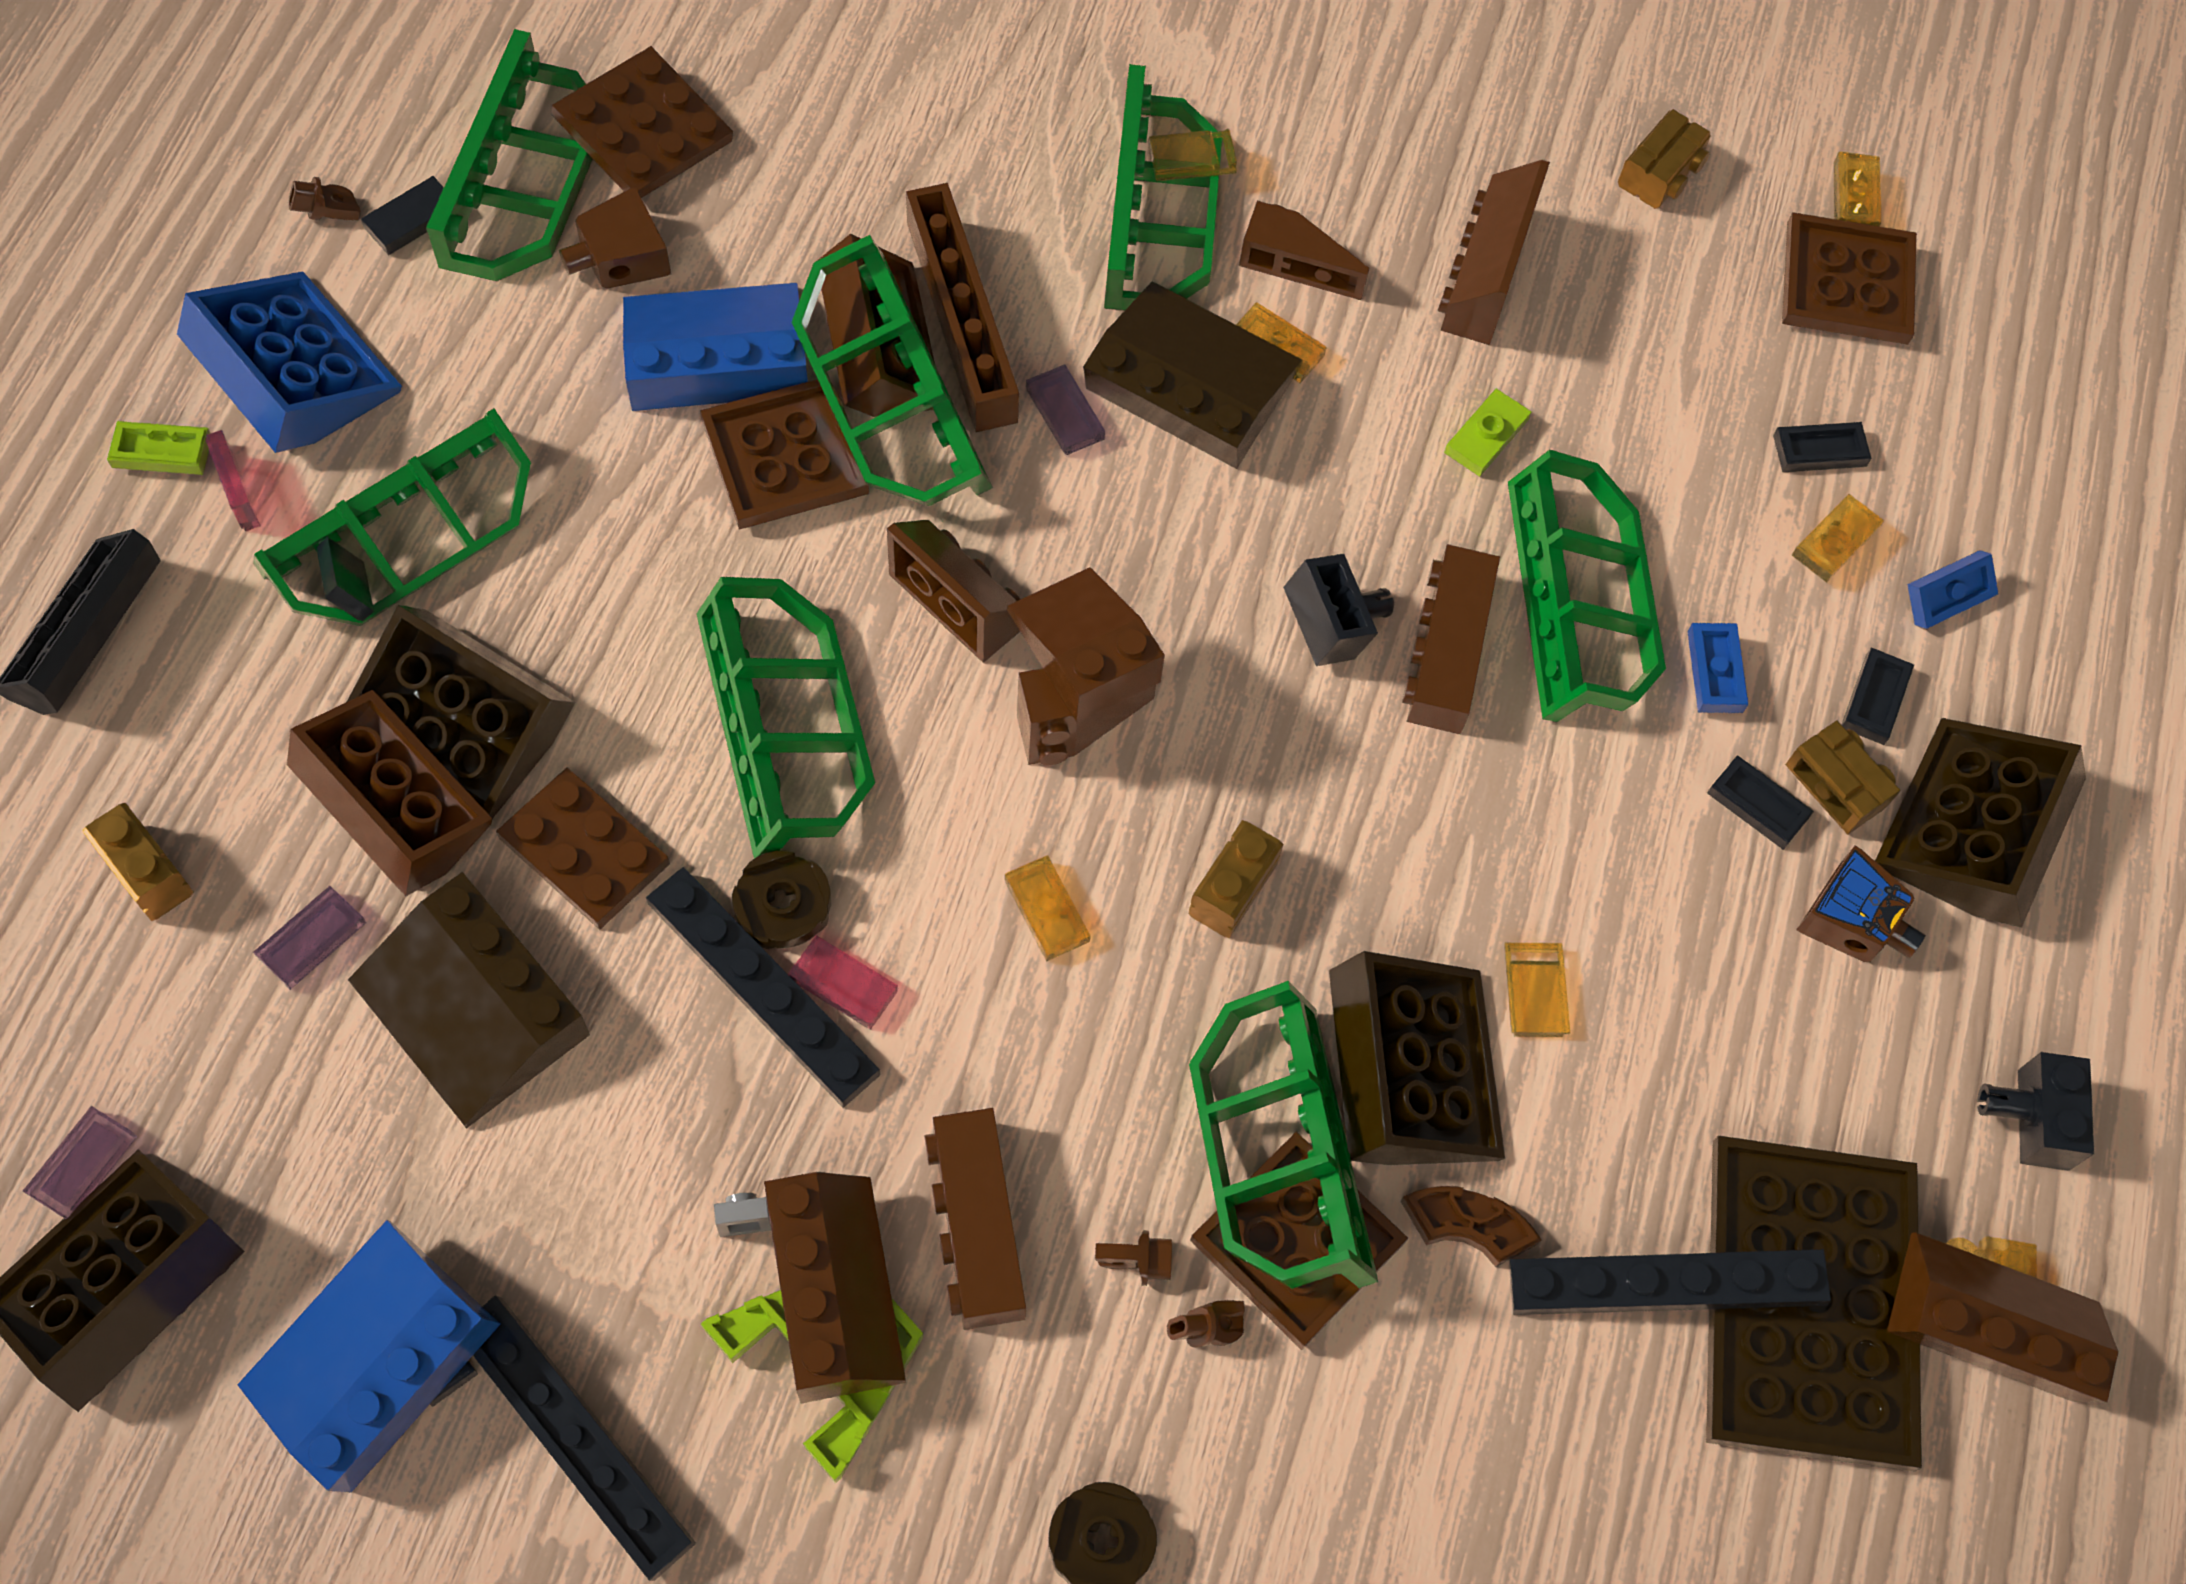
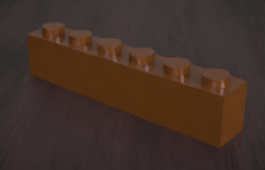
M948 183L906 191L907 226L975 432L1016 424L1019 417V390Z

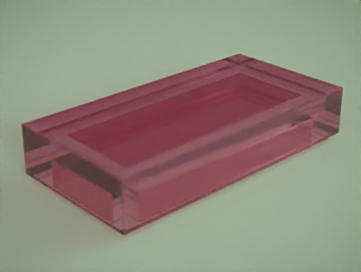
M220 430L206 435L207 438L205 440L230 508L241 529L248 531L260 527V522L235 455L223 431Z
M817 935L788 973L800 987L869 1030L872 1029L898 992V985Z

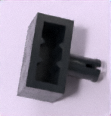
M1345 554L1304 560L1283 587L1316 666L1355 660L1378 634L1372 618L1389 617L1394 609L1393 597L1381 600V597H1387L1391 594L1387 588L1360 592Z
M2040 1052L2018 1070V1089L1992 1086L1986 1083L1980 1087L1977 1102H1986V1105L1977 1106L1980 1115L2019 1119L2020 1164L2070 1171L2094 1155L2091 1064L2089 1058Z

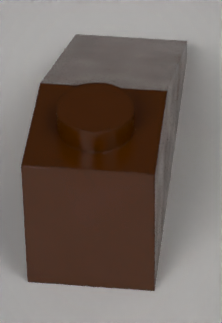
M1257 200L1243 239L1239 266L1354 299H1362L1370 269L1368 266L1299 212L1286 209L1277 204H1268Z

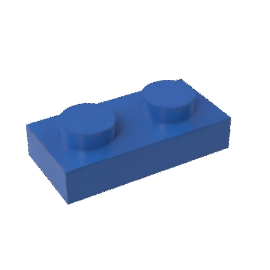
M1980 550L1907 584L1914 624L1925 629L1998 595L1992 554Z
M1692 623L1687 633L1698 713H1744L1748 706V697L1737 623Z

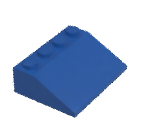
M303 271L185 293L177 330L178 337L275 453L315 444L401 391L402 385Z
M785 283L623 297L625 379L632 411L729 403L808 382L805 351L792 325V319L799 303L798 284Z
M386 1220L237 1385L287 1451L327 1491L352 1493L499 1327L500 1323L391 1221Z

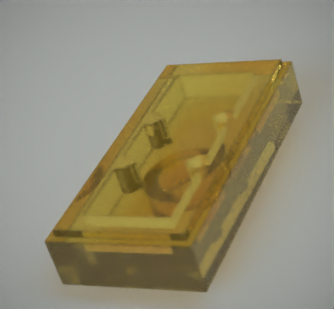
M1257 302L1236 324L1303 359V364L1293 378L1300 384L1325 356L1327 346Z
M1848 494L1795 548L1792 556L1827 583L1876 533L1884 520L1852 495Z
M1048 855L1004 874V881L1046 962L1090 942L1091 936Z

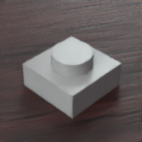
M737 1193L726 1197L725 1203L714 1204L715 1223L720 1237L771 1231L766 1197L757 1198V1195L754 1193Z

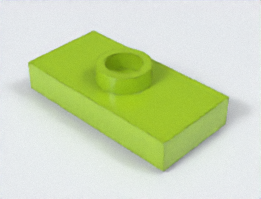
M1496 388L1448 442L1444 453L1480 477L1527 423L1532 411Z
M117 421L107 461L112 468L203 475L213 436L209 428Z

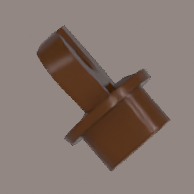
M313 177L311 182L293 181L289 195L290 211L306 212L309 219L317 221L322 217L340 220H359L360 207L353 192L346 187L335 184L321 185L319 177Z
M1143 1230L1138 1240V1245L1096 1243L1095 1260L1098 1261L1099 1266L1104 1268L1139 1269L1141 1286H1147L1148 1279L1171 1280L1172 1239L1149 1238V1231Z
M1214 1301L1190 1310L1187 1315L1172 1318L1167 1323L1168 1337L1171 1340L1186 1339L1187 1343L1194 1348L1204 1347L1210 1343L1215 1346H1225L1233 1343L1244 1333V1301Z

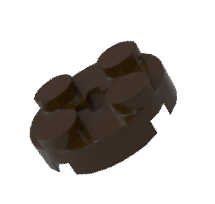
M773 851L756 857L742 870L743 875L738 880L737 886H734L732 893L735 917L743 929L762 948L772 949L775 947L789 948L798 946L813 938L827 926L831 907L830 886L821 867L812 860L808 862L804 858L795 857L794 852ZM783 889L786 896L794 894L796 897L795 900L790 902V907L780 909L778 906L772 907L769 904L775 900L774 892Z
M1095 1482L1086 1485L1065 1498L1054 1512L1048 1533V1549L1057 1574L1068 1584H1136L1148 1571L1154 1559L1157 1546L1155 1524L1150 1517L1149 1511L1142 1504L1141 1499L1130 1489L1110 1482ZM1100 1524L1110 1526V1536L1118 1539L1117 1547L1107 1548L1104 1555L1095 1553L1094 1544L1087 1541L1088 1531L1092 1533L1097 1532Z

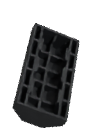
M135 529L95 540L0 676L1 696L42 715L58 713L160 563L161 559L147 538Z

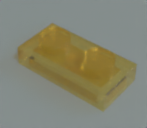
M1838 152L1833 162L1834 219L1880 226L1882 223L1880 156Z

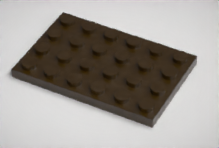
M1717 1136L1713 1140L1710 1253L1824 1249L1831 1301L1828 1306L1709 1309L1706 1443L1913 1472L1922 1468L1920 1344L1887 1332L1911 1233H1918L1917 1163L1725 1136Z

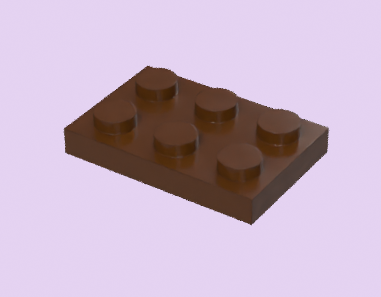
M568 767L496 830L498 838L599 930L670 865L669 858L664 852Z

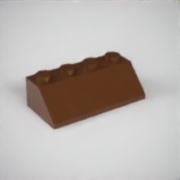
M1539 160L1493 174L1487 192L1478 190L1471 214L1478 216L1476 223L1467 222L1460 244L1461 247L1467 248L1465 256L1461 254L1456 255L1449 279L1456 280L1454 289L1445 287L1438 308V312L1445 313L1441 331L1490 346L1550 164L1549 161Z
M849 234L818 260L862 238ZM879 247L934 361L913 262ZM863 258L826 275L821 288L833 350L885 325L877 309V306L883 303L877 289L869 291L858 268L865 264ZM899 336L837 366L844 406L875 418L918 396L913 384L920 381L914 367L905 368L895 348L896 344L902 342ZM930 407L924 411L933 410V407Z
M373 690L290 730L287 766L405 897L446 875L492 824V818Z
M812 1172L764 1181L793 1373L800 1403L906 1383L871 1177Z
M1917 1232L1911 1233L1887 1329L1888 1333L2070 1401L2108 1402L2119 1351L2100 1302Z

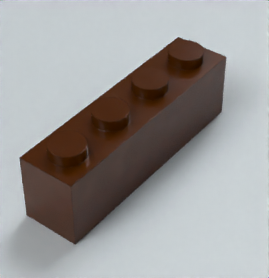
M1447 544L1441 561L1433 559L1427 586L1435 587L1432 599L1425 597L1419 618V624L1426 626L1424 638L1416 637L1410 662L1418 665L1416 677L1408 676L1402 703L1410 705L1407 722L1461 735L1470 714L1500 556Z
M994 1108L933 1117V1134L924 1135L928 1165L938 1164L941 1183L932 1184L936 1215L946 1213L948 1233L939 1234L943 1264H954L956 1283L947 1285L951 1316H962L964 1330L1025 1320V1296Z

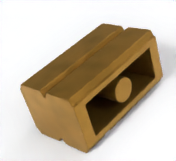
M1669 110L1625 161L1618 179L1619 187L1633 196L1639 195L1641 201L1654 209L1659 208L1668 197L1675 200L1688 182L1687 174L1690 171L1697 174L1709 158L1710 152L1706 150V147L1711 137L1710 131L1696 122L1690 123L1689 118L1676 110Z
M1838 720L1801 744L1785 764L1847 835L1883 811L1901 791L1896 785V779L1891 770L1885 765L1877 764L1864 750V743L1860 736L1853 730L1845 729Z
M126 802L118 804L82 830L151 921L159 919L190 898L194 893Z
M1242 820L1232 834L1231 840L1226 843L1193 893L1188 914L1218 934L1230 938L1277 866L1284 844L1250 822Z

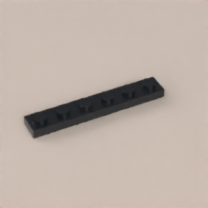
M684 867L646 897L648 905L842 1108L880 1076V1069Z
M1824 1249L1510 1259L1509 1262L1513 1315L1828 1306L1831 1301Z
M495 1295L482 1307L500 1325L474 1353V1358L647 1579L655 1581L692 1548L696 1542L501 1297Z

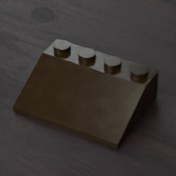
M1152 281L1105 331L1084 364L1083 370L1087 390L1237 469L1303 364V359Z
M402 605L397 606L347 700L348 702L373 690L492 819L552 746L576 703L429 611Z
M1941 718L1875 861L1892 876L1973 916L2022 928L2086 780L2082 745Z
M463 872L423 899L348 979L350 984L466 1129L590 1036L579 1011Z
M1363 951L1330 969L1329 977L1346 1138L1351 1161L1383 1165L1490 1162L1505 1159L1480 970Z
M138 1149L0 1277V1336L42 1384L79 1412L89 1401L102 1392L106 1385L136 1356L141 1354L171 1322L185 1312L189 1305L219 1276L224 1274L245 1251Z

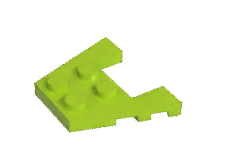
M781 1290L765 1297L762 1295L744 1302V1306L720 1316L718 1313L701 1323L703 1330L732 1363L739 1359L773 1328H777L788 1340ZM892 1299L905 1370L923 1339V1332ZM895 1385L837 1396L844 1407L803 1443L804 1448L834 1483H837L844 1475Z

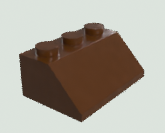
M930 520L897 522L887 528L889 575L980 661L984 663L1020 633V630L1007 611V605L1020 600L1019 596L1008 587L1003 589L992 579L990 571L982 561L977 558L971 559L960 549L956 538L945 529L940 531Z

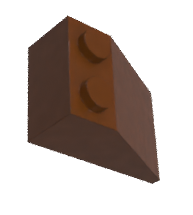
M1091 567L1007 605L1008 613L1077 723L1161 682L1165 654L1141 617Z
M1043 668L1019 672L1017 719L1028 765L1036 763L1056 765L1065 761L1068 757H1074L1152 701L1155 696L1156 685L1077 723Z

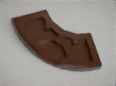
M1430 1187L1410 1193L1401 1199L1403 1207L1426 1245L1444 1240L1464 1242L1483 1252L1495 1267L1535 1247L1542 1241L1532 1225L1507 1203L1496 1197L1491 1198L1477 1192L1465 1190L1464 1187Z

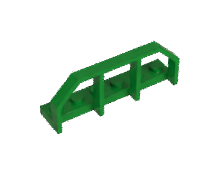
M514 29L426 227L440 269L497 282L553 257L593 160L575 140L512 126L511 121L516 109L520 110L524 105L526 86L529 80L574 91L586 85L576 70L541 63L539 53L534 50L530 32ZM501 144L574 160L558 201L484 185L487 176L493 175L496 169L497 153ZM480 204L550 220L542 239L492 261L454 252L458 243H463L466 238L468 219L472 210L477 209Z
M1129 64L1107 270L1105 309L1126 310L1142 293L1123 290L1124 280L1133 281L1135 254L1127 253L1128 245L1136 246L1137 242L1204 249L1202 268L1170 288V291L1187 299L1210 282L1222 134L1184 98L1151 95L1152 84H1144L1146 66ZM1141 115L1178 118L1212 151L1211 168L1145 161L1146 151L1137 150L1138 143H1147L1149 117H1141ZM1134 180L1209 188L1206 227L1195 228L1139 222V219L1130 218L1131 210L1140 211L1142 185L1134 184Z
M868 235L814 262L792 319V325L865 482L870 487L926 506H931L969 486L977 496L992 489L993 486L892 271L872 237ZM863 258L865 264L858 268L869 291L877 289L883 303L878 305L877 309L885 325L819 356L807 326L825 277ZM899 336L902 342L896 344L895 348L905 368L914 367L920 381L913 384L918 396L853 428L827 371ZM933 407L938 421L932 423V427L942 447L950 445L957 460L951 462L950 465L956 477L924 492L874 475L860 442Z
M493 408L485 414L484 418L418 458L414 456L409 459L405 466L346 502L343 499L335 505L334 509L267 550L263 551L261 549L256 552L253 564L264 579L269 578L293 613L361 626L515 530L520 522L531 461ZM498 437L518 466L509 518L502 525L474 541L431 477L436 482L447 478L459 469L457 461L470 453L475 459L481 457L498 445L495 441V438ZM420 484L464 548L411 582L403 585L364 528L382 516L378 510L393 500L397 506H400L417 496L421 492L418 488ZM348 528L393 591V593L373 605L374 612L363 622L361 620L358 621L342 609L298 601L283 577L289 575L302 565L299 560L300 557L313 549L317 552V546L327 537L336 543H340L342 539L339 533Z
M1549 449L1508 481L1542 719L1558 722L1586 703L1623 712L1637 703L1666 670L1640 514L1638 509L1598 463ZM1551 472L1581 480L1618 523L1621 543L1563 527L1559 528ZM1563 550L1624 565L1626 567L1633 614L1574 599L1570 600ZM1574 621L1637 637L1643 674L1628 691L1589 682L1583 683Z
M720 577L696 615L753 857L755 859L765 853L780 851L790 838L835 837L876 782L833 619L782 579ZM732 598L771 599L817 635L823 659L750 658L748 650L743 646L740 633V614L734 608ZM751 678L828 679L842 733H768L763 728L760 716V695L758 690L753 687ZM770 753H847L856 791L836 818H789L783 810L780 798V777L773 769Z
M1289 981L1226 1003L1189 1063L1224 1248L1235 1257L1291 1289L1335 1274H1342L1358 1288L1377 1283V1273L1316 1008ZM1282 1005L1284 1016L1279 1017V1027L1284 1040L1291 1046L1293 1059L1288 1061L1290 1075L1214 1102L1209 1073L1240 1021ZM1301 1094L1303 1104L1298 1105V1114L1303 1128L1310 1134L1313 1149L1308 1151V1159L1231 1185L1219 1123ZM1313 1178L1320 1180L1323 1196L1318 1197V1206L1325 1224L1331 1229L1334 1242L1328 1246L1329 1255L1284 1270L1242 1245L1235 1205Z

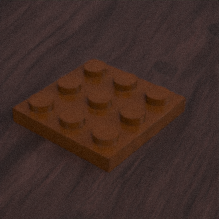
M652 46L552 104V116L623 191L636 187L641 198L731 143L733 138V130Z
M1792 212L1787 222L1782 324L1908 345L1914 336L1917 233Z
M818 379L700 410L701 420L739 530L869 494V485L865 482Z
M1296 1131L1250 1178L1308 1159V1151L1313 1149V1147ZM1313 1178L1235 1205L1242 1245L1284 1270L1329 1255L1328 1246L1334 1242L1331 1229L1325 1224L1318 1206V1197L1323 1196L1320 1180ZM1358 1190L1377 1273L1406 1243L1408 1237ZM1217 1211L1190 1238V1241L1301 1350L1362 1289L1358 1288L1342 1274H1335L1291 1289L1235 1257L1224 1248Z

